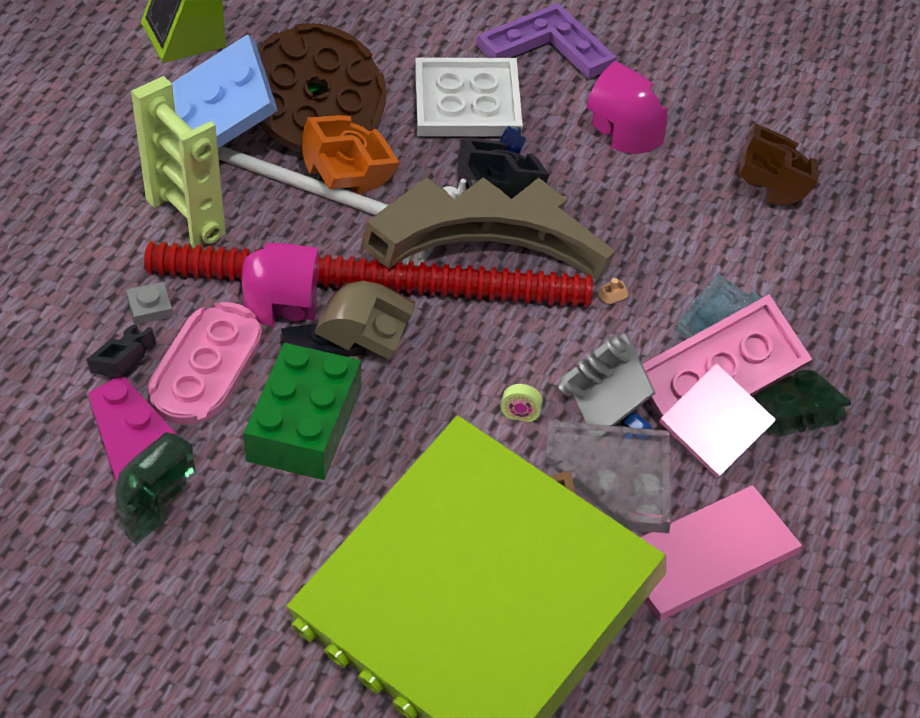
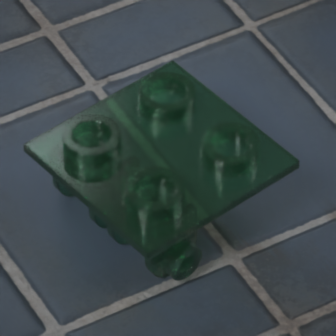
M812 370L797 371L794 375L788 376L752 396L776 419L766 431L769 435L776 434L777 437L796 433V426L799 432H805L807 424L810 430L838 425L840 420L845 419L844 407L851 405L849 399L817 371Z

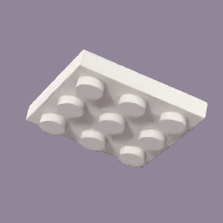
M415 58L417 136H522L523 124L517 58Z

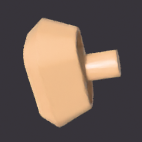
M612 278L611 283L603 285L598 290L599 298L606 304L624 300L629 295L624 283L617 278Z

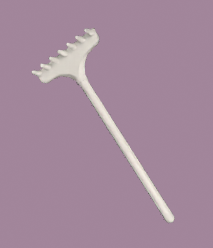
M224 146L218 148V158L221 161L372 215L378 214L388 206V204L342 188L329 189L323 181ZM460 180L458 189L451 186L443 187V189L456 199L466 191V180ZM435 246L410 255L402 260L403 264L414 261V265H420V262L427 260Z

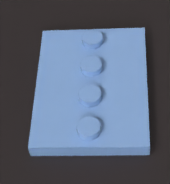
M249 34L172 82L175 113L192 129L212 121L216 126L218 148L278 111L256 42Z

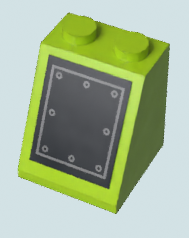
M223 0L148 1L141 24L162 63L226 47Z

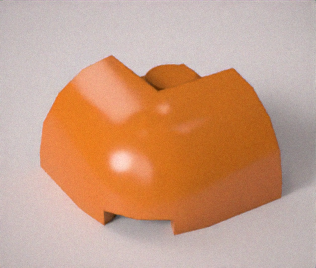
M351 116L307 117L302 134L304 163L309 174L320 173L329 189L350 187L354 193L362 194L381 187L398 168L400 162L385 138L376 128L370 132L363 126L352 123Z

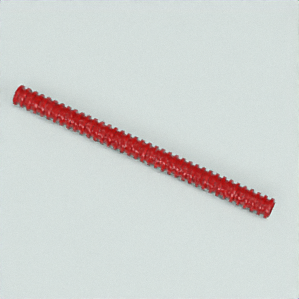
M149 241L145 249L144 267L149 275H153L155 271H158L159 275L162 276L166 275V272H170L171 276H177L178 273H182L183 277H189L190 274H193L194 278H201V275H205L206 279H212L213 276H217L218 280H224L225 277H229L230 281H236V278H241L242 281V268L245 256H249L252 252H250L249 248H244L242 252H239L236 247H232L231 251H227L226 247L223 246L219 250H215L214 246H208L207 249H204L203 245H196L195 248H192L191 244H185L184 247H180L179 243H173L172 246H169L167 242H161L160 245H157L156 241ZM320 254L319 278L316 285L318 287V284H323L324 288L335 285L336 289H340L347 283L363 280L381 284L398 294L401 290H405L406 294L409 295L412 294V291H418V295L422 296L424 292H430V296H435L436 293H441L442 297H447V294H453L454 298H459V295H465V299L477 296V300L489 297V301H494L496 297L501 298V302H506V298L512 299L513 303H518V299H522L525 304H529L530 300H535L538 305H541L542 301H548V305L551 306L554 305V302H560V306L571 303L572 307L583 304L584 308H589L593 295V279L588 274H586L585 278H580V274L568 277V273L556 276V272L544 275V271L532 274V270L520 273V269H515V273L509 272L508 268H503V272L497 271L496 267H492L491 271H487L483 266H480L479 270H474L473 266L468 265L467 269H461V265H456L455 268H450L449 264H444V267H438V263L426 266V262L414 265V261H409L408 264H403L400 261L391 268H388L382 262H379L377 258H373V261L369 262L366 257H362L361 261H356L353 256H350L349 260H344V256L339 255L337 259H332V255H326L325 258H321Z

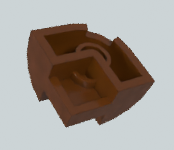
M755 123L740 153L735 173L739 174L748 184L754 187L763 186L767 188L765 202L785 205L793 204L805 198L818 182V163L814 158L808 160L807 157L796 150L799 143Z

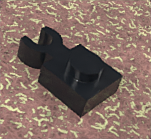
M132 325L123 332V337L120 340H108L86 359L90 372L108 375L113 378H121L123 375H127L132 370V367L145 357L144 350L149 349L156 343L153 329L148 327L139 334L137 325Z

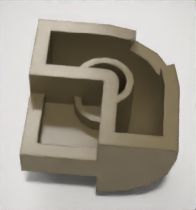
M363 280L347 283L336 291L327 302L314 333L348 351L355 342L390 360L397 349L406 323L413 314L415 302L381 284Z

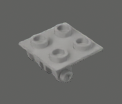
M625 332L621 336L617 335L615 338L608 337L602 346L588 354L589 361L584 358L579 361L580 368L575 367L570 372L564 373L561 376L562 381L558 383L559 389L566 396L573 393L594 439L601 437L656 393Z

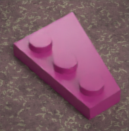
M124 375L121 378L116 377L88 392L89 401L120 497L191 457L190 448Z

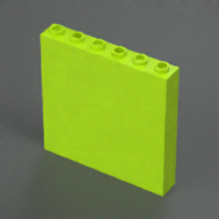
M457 415L287 604V608L294 620L291 626L302 638L310 643L315 638L327 646L324 652L333 662L342 668H345L349 663L360 672L358 675L359 680L376 694H379L383 689L394 698L392 705L406 718H416V716L419 718H551L666 575V554Z

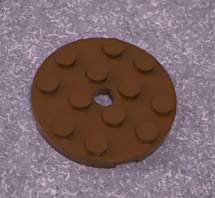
M303 23L296 24L292 29L273 33L258 47L278 110L258 124L275 141L303 154L302 134L307 117L351 116L352 123L363 126L370 132L376 128L386 104L385 78L383 72L380 73L372 59L373 54L355 37L332 26ZM318 83L323 86L326 93L313 97V93L309 91L308 85Z

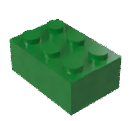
M284 343L244 431L246 462L325 480L361 391V360Z

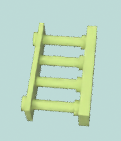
M162 76L131 91L146 200L154 208L165 202H171L187 218L190 244L193 248L196 245L212 244L222 235L226 234L216 126L210 121L192 129L175 113L172 83Z

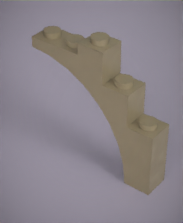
M426 177L367 221L361 244L364 249L388 268H391L410 255L439 245L462 241H492L513 244L548 254L575 267L585 275H591L597 281L607 272L615 254V250L603 240L599 239L576 219L563 211L567 199L540 178L511 199L502 190L483 177L454 199L445 189L439 187Z

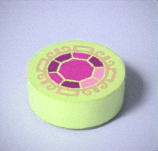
M515 384L504 391L501 410L508 419L532 422L540 415L543 399L539 391L534 387L526 384Z

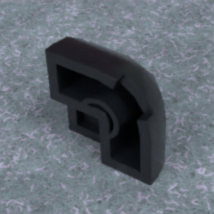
M465 137L461 139L457 172L459 183L461 179L466 180V190L484 177L512 199L538 178L547 183L549 174L534 154L530 153L524 157L521 154L507 150L509 143Z

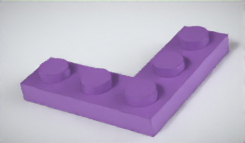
M559 3L477 35V47L489 58H511L550 42L588 79L602 74L617 59L610 50Z

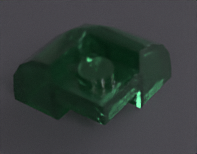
M165 432L129 460L119 473L115 498L121 530L135 545L167 520L165 502L187 485L186 478L195 472L192 445L174 433Z

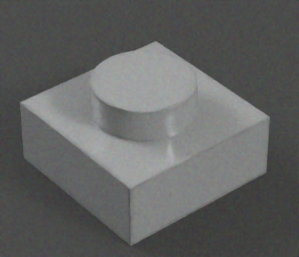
M164 282L126 290L135 325L173 317L172 307Z

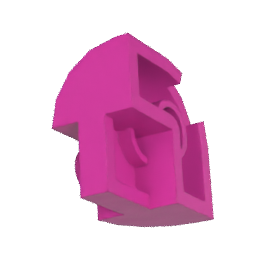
M617 61L611 63L602 72L589 95L586 108L593 111L592 125L602 134L612 136L611 148L633 154L650 152L664 143L668 119L667 107H661L658 98L650 89L654 85L652 82Z
M265 243L264 249L245 256L242 268L243 303L245 307L249 308L256 315L259 323L274 327L277 316L285 317L291 321H300L302 319L315 320L317 313L316 285L319 278L318 248L285 243Z

